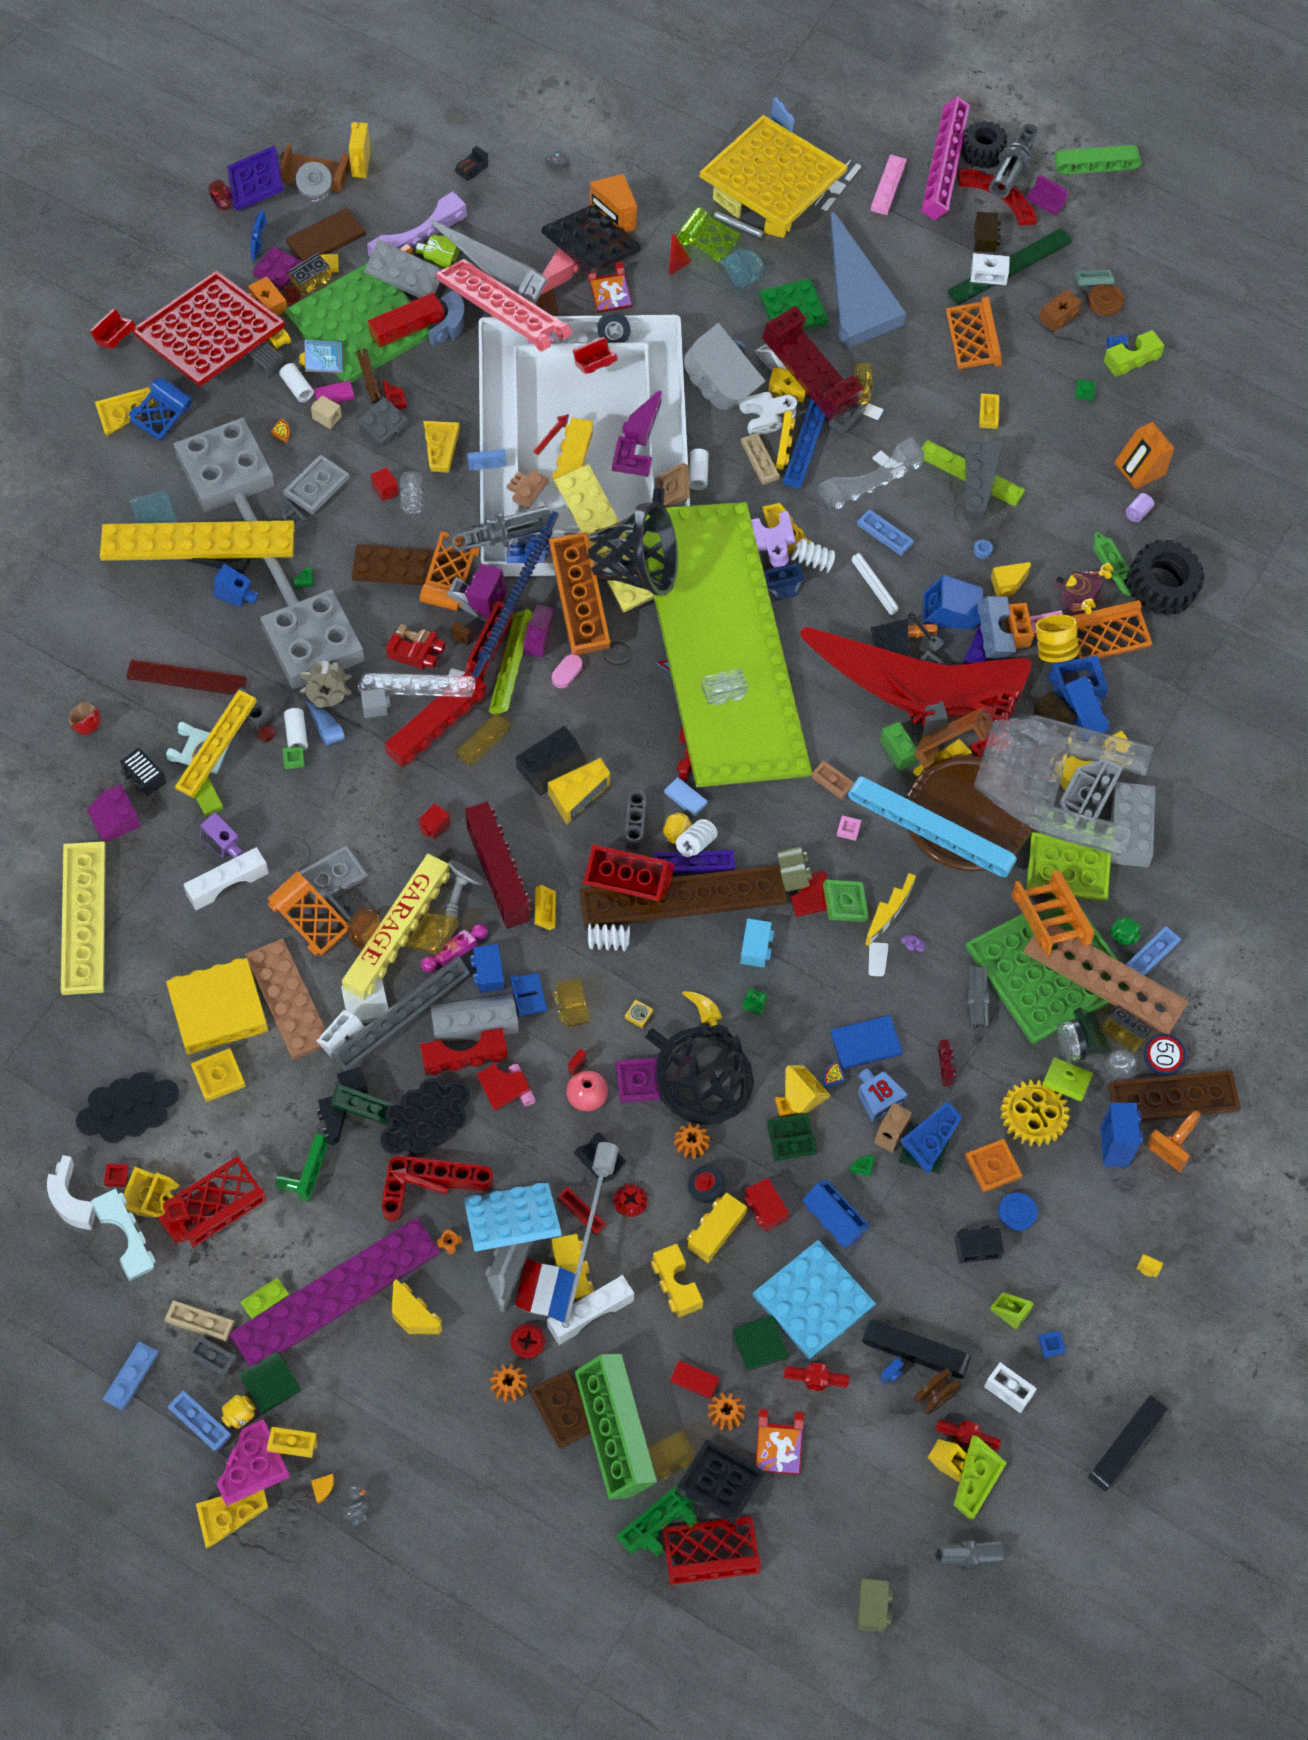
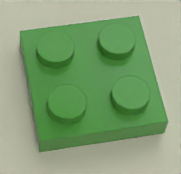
M824 881L823 887L829 920L866 922L869 919L863 882Z

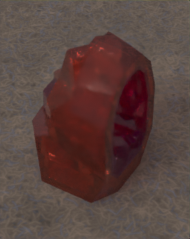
M220 179L211 183L208 190L215 205L220 210L229 209L232 195L227 184Z

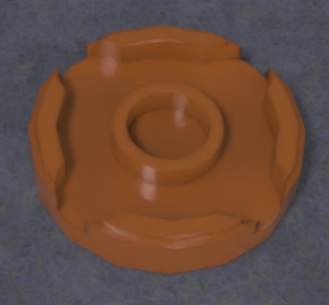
M1096 285L1091 289L1088 296L1090 309L1102 316L1117 314L1121 311L1124 304L1122 291L1113 285Z

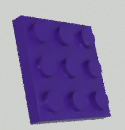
M274 145L227 166L233 205L237 211L284 191L278 152Z

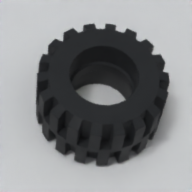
M982 120V122L976 121L975 124L972 123L966 128L961 149L962 156L966 159V162L972 163L974 167L979 166V168L995 167L997 163H1000L998 157L1006 148L1008 139L1007 133H1004V128H1000L999 124Z

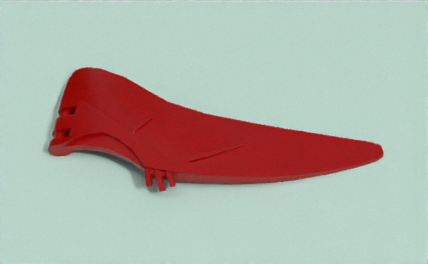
M804 627L800 631L802 639L824 660L868 692L891 705L909 712L908 717L914 718L912 723L915 725L924 719L921 723L924 726L925 717L934 715V711L926 712L925 708L943 701L947 717L961 718L983 707L991 715L994 726L1007 727L1008 717L1013 713L1014 703L1018 701L1032 663L1029 659L1015 658L962 665H942L918 660L810 627Z

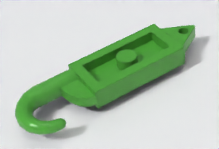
M1095 532L1093 550L1103 565L1109 563L1114 570L1110 571L1112 574L1111 579L1115 581L1119 590L1124 595L1132 597L1129 592L1130 590L1124 583V580L1127 578V571L1129 570L1127 564L1111 538H1106L1100 533Z

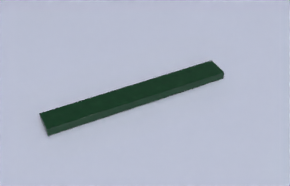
M1060 228L1010 255L1008 278L1071 244L1072 239ZM970 277L948 289L947 294L957 305H960L996 284L970 282Z

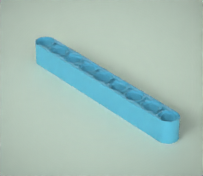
M858 777L848 793L849 798L854 802L1000 877H1007L1017 860L1013 853L867 778Z

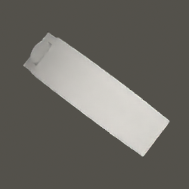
M62 1155L61 1162H58L56 1165V1175L48 1174L47 1191L56 1212L64 1221L78 1228L92 1230L96 1213L91 1202L75 1199L69 1194L68 1187L74 1162L70 1156Z

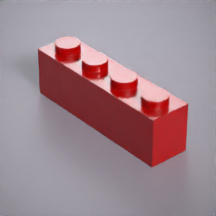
M430 293L368 320L369 333L378 347L388 345L395 340L404 338L411 333L423 330L425 327L444 320L443 306L435 294Z
M496 602L466 662L465 672L468 670L473 672L479 660L478 655L480 651H483L482 647L485 646V642H488L487 637H490L489 633L493 632L492 628L495 627L494 623H497L496 619L500 618L499 614L502 613L501 609H504V603ZM514 611L511 612L512 616H509L510 620L506 621L508 624L504 626L503 634L499 635L501 638L497 640L496 648L492 649L493 654H490V661L486 662L479 676L482 681L512 623Z

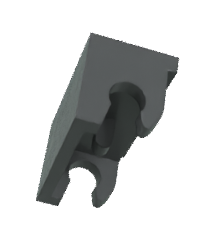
M943 701L925 708L926 712L934 711V715L925 717V725L921 726V729H924L921 739L924 735L947 724L948 717Z
M338 886L337 893L333 894L329 891L326 894L327 902L352 928L356 919L362 916L360 922V919L357 920L352 931L354 932L368 922L369 919L347 895L344 889Z

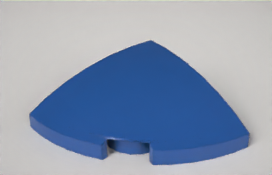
M263 209L257 214L251 231L250 253L252 260H256L262 248L260 235L267 223L266 213Z

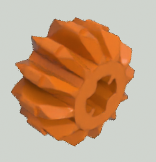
M690 1122L688 1123V1128L681 1126L680 1132L675 1133L676 1140H674V1146L678 1147L677 1153L684 1152L685 1159L688 1155H692L694 1160L696 1159V1154L702 1157L704 1155L703 1150L709 1149L707 1143L710 1142V1137L706 1135V1128L700 1130L699 1123L694 1128Z
M511 1363L509 1369H506L505 1365L502 1364L501 1372L496 1369L493 1371L495 1377L490 1378V1383L494 1385L490 1388L491 1392H496L495 1396L497 1399L504 1396V1402H508V1397H512V1400L515 1402L517 1401L516 1394L519 1396L524 1395L522 1389H526L528 1385L524 1382L527 1376L526 1374H521V1367L514 1370V1365ZM510 1380V1382H512V1385L507 1386V1383L505 1384V1381Z
M722 1392L720 1393V1399L717 1397L712 1398L713 1404L708 1405V1410L711 1411L708 1413V1418L714 1419L712 1421L713 1426L720 1424L719 1430L721 1431L724 1430V1426H727L729 1431H732L733 1425L736 1427L740 1426L739 1420H744L745 1414L742 1413L745 1410V1406L739 1405L740 1397L733 1400V1393H729L728 1398H725V1394ZM727 1408L728 1412L730 1410V1415H725V1412L722 1414L723 1409Z

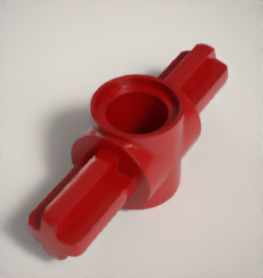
M810 1363L807 1365V1368L786 1366L784 1370L785 1379L803 1381L806 1388L815 1391H823L827 1388V1385L848 1388L849 1375L829 1372L828 1366L820 1363Z
M939 1419L937 1422L936 1431L954 1437L956 1444L964 1449H969L972 1436H978L995 1452H998L1000 1449L1001 1439L981 1433L982 1429L976 1423L962 1421L960 1425L942 1419Z

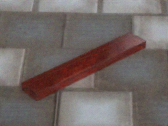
M133 659L130 661L126 675L128 680L234 695L240 687L244 689L247 681L246 676Z

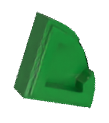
M312 567L303 569V572L295 577L294 588L314 587Z
M866 1155L857 1159L851 1164L849 1172L869 1178L876 1156Z

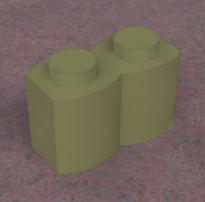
M801 846L779 851V864L786 892L810 886L809 880L812 879L810 867L807 868L806 866L809 863L807 851L803 852Z

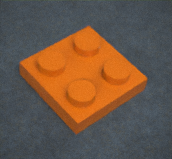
M1004 1139L965 1154V1158L982 1193L1019 1180L1023 1176Z

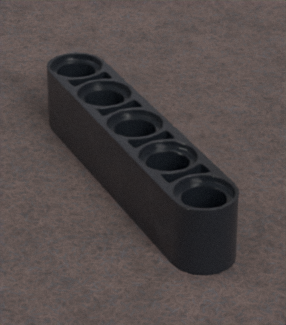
M877 1320L868 1321L862 1338V1342L869 1347L932 1370L942 1372L948 1368L953 1373L952 1377L958 1379L965 1378L971 1356L963 1351Z
M1150 1394L1087 1478L1106 1492L1166 1413L1168 1407Z

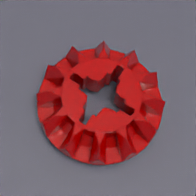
M625 1183L624 1186L617 1189L613 1203L615 1209L621 1215L635 1217L646 1209L648 1199L642 1187L637 1186L635 1183L629 1185ZM636 1194L634 1198L636 1204L629 1202L625 1205L627 1201L626 1196L632 1197Z
M523 1324L512 1332L510 1346L515 1355L523 1359H533L538 1354H541L545 1347V1336L539 1327L533 1324ZM530 1334L531 1341L534 1343L529 1344L526 1350L524 1342L521 1341L526 1340Z

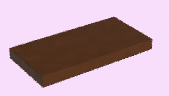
M346 207L285 239L299 260L305 261L316 253L319 255L329 254L365 236L366 231Z

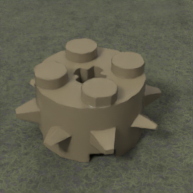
M315 661L309 672H301L300 674L306 681V687L301 689L300 692L306 693L307 697L316 707L323 708L338 705L337 703L343 701L344 695L352 693L346 686V680L352 676L351 674H345L341 666L338 665V662L329 664V661Z

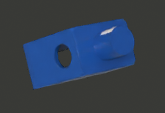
M226 564L222 566L214 579L213 596L238 607H241L245 600L252 604H255L258 600L259 594L251 590V580Z

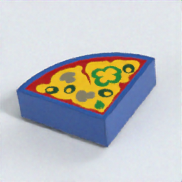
M838 1061L826 1069L823 1078L824 1088L844 1083L845 1079Z

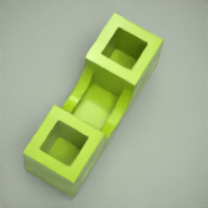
M1151 330L1137 336L1134 346L1136 351L1126 349L1122 343L1107 349L1104 362L1116 377L1120 374H1126L1136 367L1140 368L1152 360H1158L1162 356L1165 345L1156 333Z

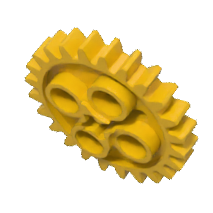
M1029 1080L1027 1086L1021 1081L1020 1088L1014 1085L1013 1091L1008 1090L1007 1097H1004L1002 1101L1004 1104L1000 1110L1003 1113L1000 1118L1006 1119L1003 1126H1010L1007 1133H1015L1014 1140L1021 1137V1144L1028 1140L1029 1146H1032L1033 1142H1037L1038 1147H1040L1042 1141L1049 1145L1050 1138L1056 1141L1057 1135H1063V1129L1067 1128L1068 1124L1066 1122L1070 1118L1067 1115L1070 1109L1064 1107L1067 1100H1060L1062 1097L1061 1093L1055 1094L1054 1090L1041 1086L1040 1080H1038L1036 1085L1033 1084L1032 1080ZM1032 1097H1038L1041 1102L1034 1101ZM1016 1108L1023 1109L1025 1113H1018ZM1045 1113H1051L1055 1118H1048ZM1029 1124L1036 1125L1038 1129H1031Z

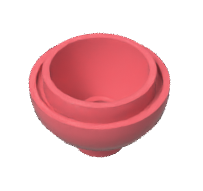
M590 1070L580 1071L573 1075L567 1084V1099L574 1108L580 1111L589 1112L597 1110L604 1105L608 1098V1085L599 1073ZM589 1083L591 1087L585 1088L583 1085Z

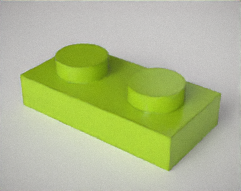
M277 1277L240 1303L249 1317L253 1319L290 1295Z

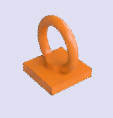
M1192 1112L1172 1137H1165L1155 1129L1150 1135L1146 1147L1181 1173L1190 1157L1188 1153L1182 1150L1183 1146L1181 1144L1201 1117L1200 1112Z

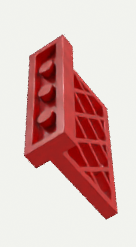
M236 1156L164 1203L187 1196V1198H184L187 1210L189 1203L201 1205L199 1215L189 1213L190 1218L198 1219L195 1227L188 1231L184 1226L185 1221L177 1223L192 1248H194L267 1201V1198L261 1186L259 1187L241 1159ZM235 1164H238L241 1168L239 1177L228 1175L229 1168ZM215 1177L223 1178L221 1189L209 1187L210 1181ZM227 1179L238 1181L236 1191L224 1189ZM241 1182L251 1183L254 1187L248 1193L239 1192ZM196 1189L205 1190L202 1200L191 1199L192 1192ZM208 1191L220 1193L217 1203L206 1201ZM223 1193L235 1195L234 1201L229 1205L221 1204ZM204 1206L216 1207L215 1214L210 1217L202 1216Z
M752 1516L739 1518L735 1525L727 1520L697 1523L692 1528L689 1525H680L662 1529L670 1585L760 1574L761 1562L758 1555ZM748 1524L749 1532L745 1537L734 1531L738 1525ZM722 1527L728 1531L722 1540L712 1534L716 1528ZM700 1530L706 1534L700 1543L690 1537L693 1531ZM678 1533L683 1538L676 1546L669 1541L668 1534ZM731 1534L741 1541L735 1550L725 1543ZM709 1537L718 1543L713 1552L702 1546ZM686 1540L696 1546L690 1555L680 1549ZM744 1543L752 1548V1556L744 1557L738 1552ZM721 1547L731 1552L728 1559H720L715 1554ZM699 1549L709 1556L705 1562H698L693 1558ZM676 1552L686 1558L682 1565L672 1566L671 1559Z

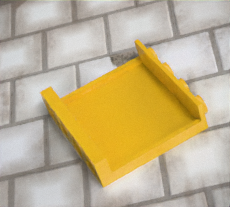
M247 958L234 959L227 964H217L210 969L196 970L189 975L175 976L171 980L166 981L187 1055L268 1032Z

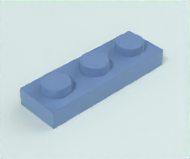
M870 509L857 521V525L900 556L913 545V539Z
M1165 926L1126 966L1146 976L1180 943L1181 938Z
M138 1341L103 1400L124 1411L157 1358L158 1351Z
M184 1390L167 1406L178 1419L215 1453L232 1437L220 1423Z

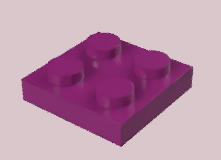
M272 247L252 270L253 276L259 279L267 276L275 287L284 290L293 279L288 271L303 261Z
M657 1058L616 1061L620 1103L661 1100L654 1083Z

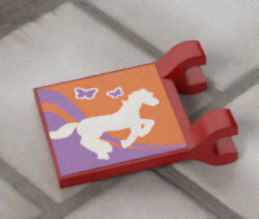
M622 261L615 262L616 274L596 277V272L592 274L587 272L597 313L633 307Z
M759 1409L756 1467L769 1473L800 1475L804 1413L795 1412L793 1426L769 1424L768 1410Z

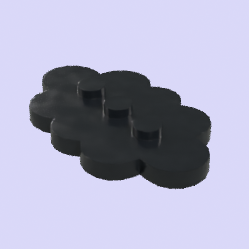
M138 1072L130 1080L125 1078L116 1079L109 1088L98 1087L90 1093L88 1098L89 1107L79 1112L76 1117V1126L84 1135L100 1134L101 1138L107 1143H118L126 1135L131 1137L140 1136L147 1127L156 1128L165 1123L168 1116L166 1108L174 1105L179 1099V1088L172 1080L164 1079L156 1082L154 1076L149 1072Z
M429 1078L421 1083L419 1090L406 1091L401 1102L391 1104L385 1112V1122L388 1127L382 1132L380 1137V1144L383 1150L390 1154H398L406 1149L411 1155L420 1157L426 1155L431 1150L432 1145L445 1143L450 1132L460 1130L465 1124L466 1113L463 1107L470 1098L468 1086L461 1081H452L444 1085L438 1079Z

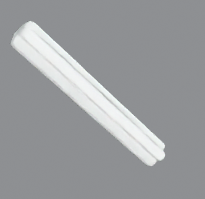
M859 553L852 557L853 564L891 615L897 613L898 605L865 559Z

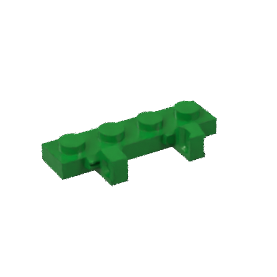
M677 1485L616 1535L619 1543L630 1555H633L640 1548L644 1551L649 1548L658 1557L664 1551L662 1545L656 1540L659 1537L657 1533L675 1518L677 1520L683 1518L691 1528L698 1523L697 1516L692 1512L695 1509L692 1505L694 1502L675 1492Z

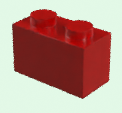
M769 1178L745 1189L744 1203L748 1209L753 1210L755 1222L759 1227H763L765 1232L788 1221L789 1212Z

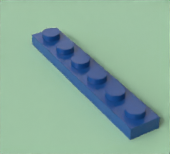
M812 398L783 480L784 485L799 489L802 487L826 416Z

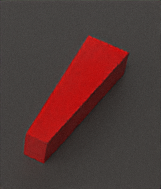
M567 1187L558 1196L557 1201L587 1227L591 1209ZM594 1214L591 1232L595 1235L606 1225L596 1214Z

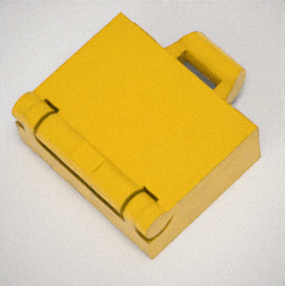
M357 122L351 123L352 132L349 143L352 177L366 178L371 154L368 123L359 122L358 125Z

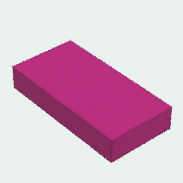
M350 381L314 388L317 401L321 396L335 403L354 399Z

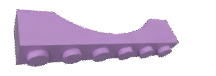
M454 192L449 193L439 199L433 214L420 226L401 234L381 235L367 244L368 256L371 257L378 239L398 249L406 244L412 250L415 249L417 243L423 244L429 240L430 236L440 233L429 220H434L450 228V226L458 221H462L467 216L466 204Z

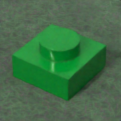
M1078 379L1075 398L1093 401L1096 382Z

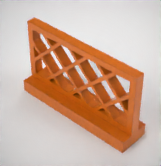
M989 297L981 298L982 302L946 308L958 370L994 363V367L1002 366L1001 352ZM974 309H979V313L976 317L969 314V312ZM960 313L961 317L956 320L951 317V314ZM965 317L972 320L969 325L962 323ZM976 322L982 325L979 331L972 328ZM957 326L965 329L961 335L954 331ZM968 331L975 334L972 340L964 337ZM979 337L986 340L982 346L975 342ZM961 340L968 343L964 349L957 346ZM971 346L978 349L975 354L968 352ZM982 351L989 354V358L984 359L978 356ZM964 355L971 358L968 362L961 363L960 361Z
M1140 600L1095 610L1090 614L1082 613L1071 616L1076 619L1077 630L1087 633L1083 640L1078 638V643L1081 645H1078L1079 654L1077 659L1098 656L1100 659L1151 647L1152 641L1141 612L1142 605ZM1137 616L1139 621L1138 627L1127 622L1128 619ZM1116 621L1123 625L1119 632L1109 627L1111 622ZM1098 625L1105 629L1101 636L1091 631L1093 626ZM1124 626L1135 631L1132 638L1121 633ZM1106 631L1116 635L1114 642L1103 638ZM1136 633L1144 636L1146 642L1139 643L1133 640ZM1088 635L1099 640L1095 647L1085 642ZM1118 637L1129 642L1127 647L1122 648L1115 644ZM1100 641L1111 646L1109 651L1103 652L1097 648ZM1082 645L1092 650L1091 655L1082 656L1080 651Z

